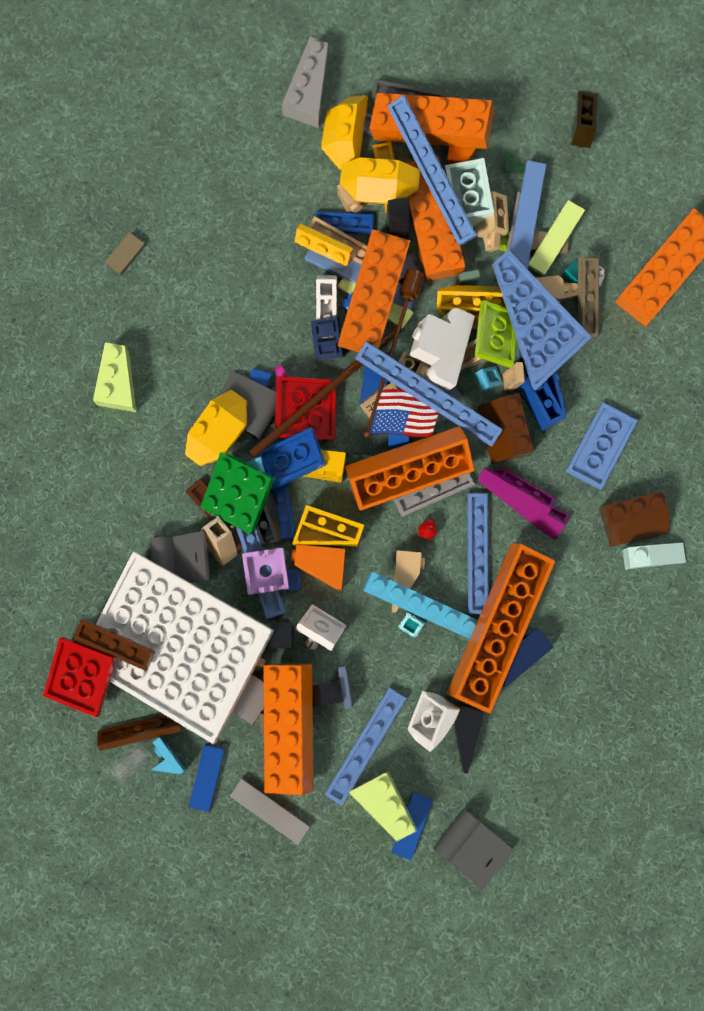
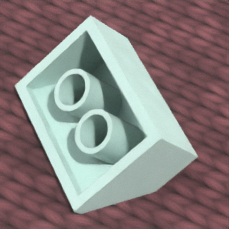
M484 158L445 165V174L472 226H476L492 216L494 209Z

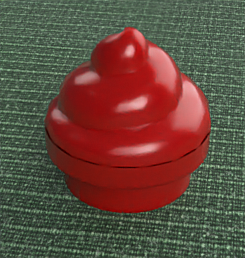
M428 519L425 523H421L418 526L419 536L429 540H433L434 536H437L438 531L434 519Z

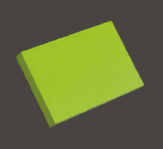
M483 300L480 303L475 356L511 368L514 366L516 336L507 309Z

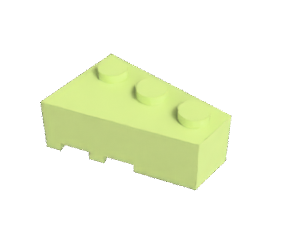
M105 342L93 401L98 406L137 412L129 351L123 345Z
M389 772L349 792L396 841L417 830Z

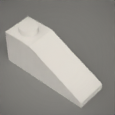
M317 275L316 320L335 318L337 316V275ZM336 336L323 337L319 339H336Z

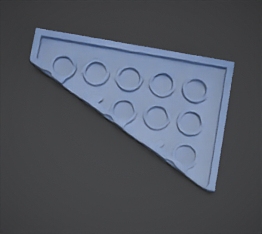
M507 250L492 266L532 388L536 390L592 337L522 263Z

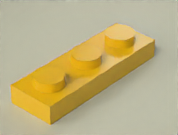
M301 223L299 224L295 236L296 243L337 263L348 266L352 257V247Z

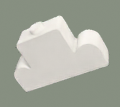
M458 308L452 309L441 319L431 314L427 315L419 322L412 335L414 341L410 355L431 365L425 373L426 380L446 392L457 384L475 318L474 315Z

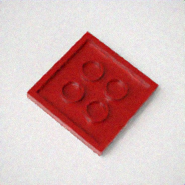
M277 376L275 429L332 380ZM336 388L278 438H289L312 427L318 440H335Z
M59 637L43 696L93 717H99L116 658L69 638Z

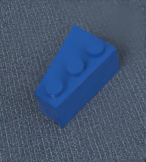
M524 370L525 382L518 389L541 431H544L566 418L562 392L559 390V377L556 372L553 373L538 389L534 390L527 370Z

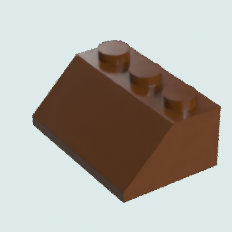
M520 394L500 397L478 406L480 415L503 429L492 447L487 444L491 464L527 457L534 452Z
M663 491L605 505L600 508L610 547L669 533V509Z

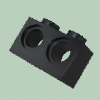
M276 618V622H271V629L274 632L271 635L270 648H293L294 624L289 623L287 618Z

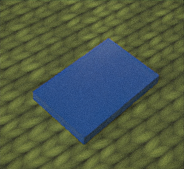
M312 427L267 447L258 454L261 457L265 473L275 477L271 487L272 490L327 465Z

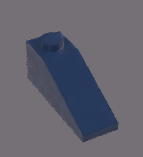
M530 627L526 630L503 683L504 687L510 685L554 648L539 628L532 630Z

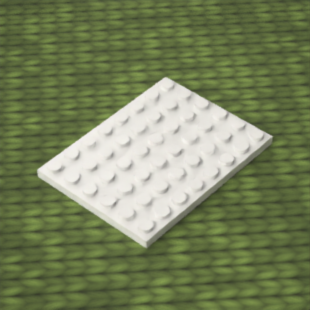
M137 552L132 553L96 625L155 650L149 669L146 671L116 658L110 682L212 744L217 742L274 632L268 626Z

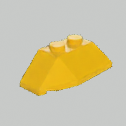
M367 95L349 96L326 111L321 148L340 170H342L343 163L360 157L368 104Z
M359 157L342 164L340 185L356 202L387 204L388 200L406 198L412 193L417 192L421 171L399 160Z
M454 285L438 289L436 310L442 316H445L454 308L466 311L475 316L472 328L478 329L480 303L483 300L505 308L506 306L500 287Z
M229 390L212 399L188 432L185 455L199 466H203L217 461L220 452L228 453L247 426V400L233 390Z

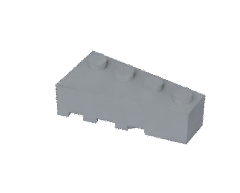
M313 37L309 38L282 103L284 116L319 128L329 55L327 42Z

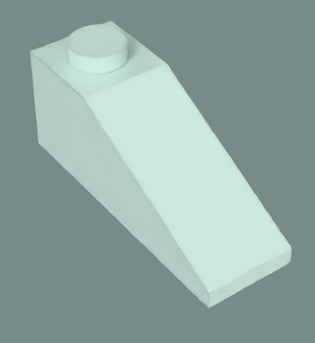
M683 543L646 545L623 549L625 570L686 563Z

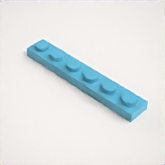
M370 572L362 590L470 639L478 621L374 572Z

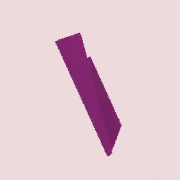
M485 467L478 478L482 485L554 540L557 539L570 517V514L553 507L557 500L556 498L506 468H498L497 471H491Z

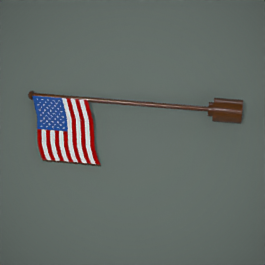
M415 269L406 270L399 294L405 300L390 349V357H393L408 303L418 299L424 281V274ZM382 377L369 423L363 435L366 438H369L371 434H395L415 438L432 436L438 412L402 389H383L386 379Z

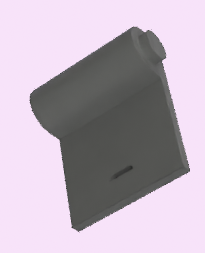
M232 371L218 396L233 390L247 400V426L243 431L260 440L275 416L276 388L272 387V389H269Z
M205 531L174 537H166V533L154 534V538L150 539L151 556L154 563L190 583L210 580Z
M464 808L433 849L483 890L514 850L478 820L480 815L470 808L467 811Z

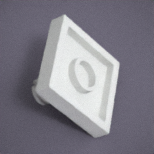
M312 604L298 623L296 630L308 636L305 642L307 647L313 641L310 649L315 650L321 644L327 649L332 650L347 625Z

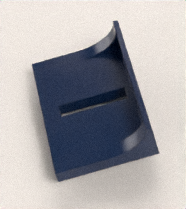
M340 317L310 321L316 361L345 357L344 348L338 346L341 335ZM336 336V340L319 342V338Z

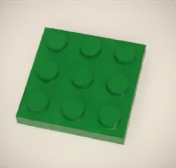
M220 452L200 508L217 517L219 516L222 520L249 534H253L275 477L226 452Z

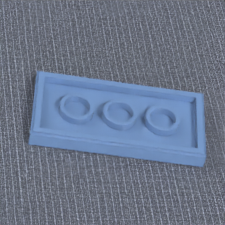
M602 402L565 472L602 490L638 420Z

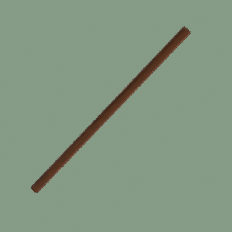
M397 326L382 338L379 350L394 339ZM357 360L354 361L249 451L251 455L256 457L363 364Z

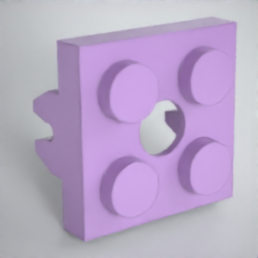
M283 548L242 554L248 595L289 588ZM269 565L272 569L271 575L263 577L260 574L261 566Z

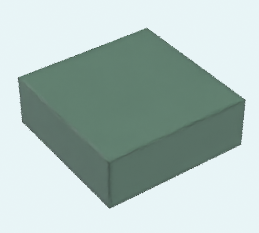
M479 270L461 272L457 279L458 285L477 283L480 278Z

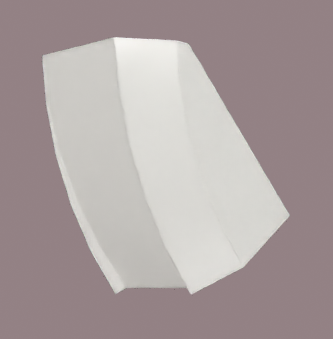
M422 691L408 726V731L415 741L431 752L452 727L460 708L443 696Z

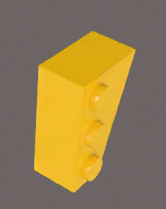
M322 450L327 465L304 475V477L342 483L346 453Z
M306 505L292 544L293 546L358 547L364 525Z

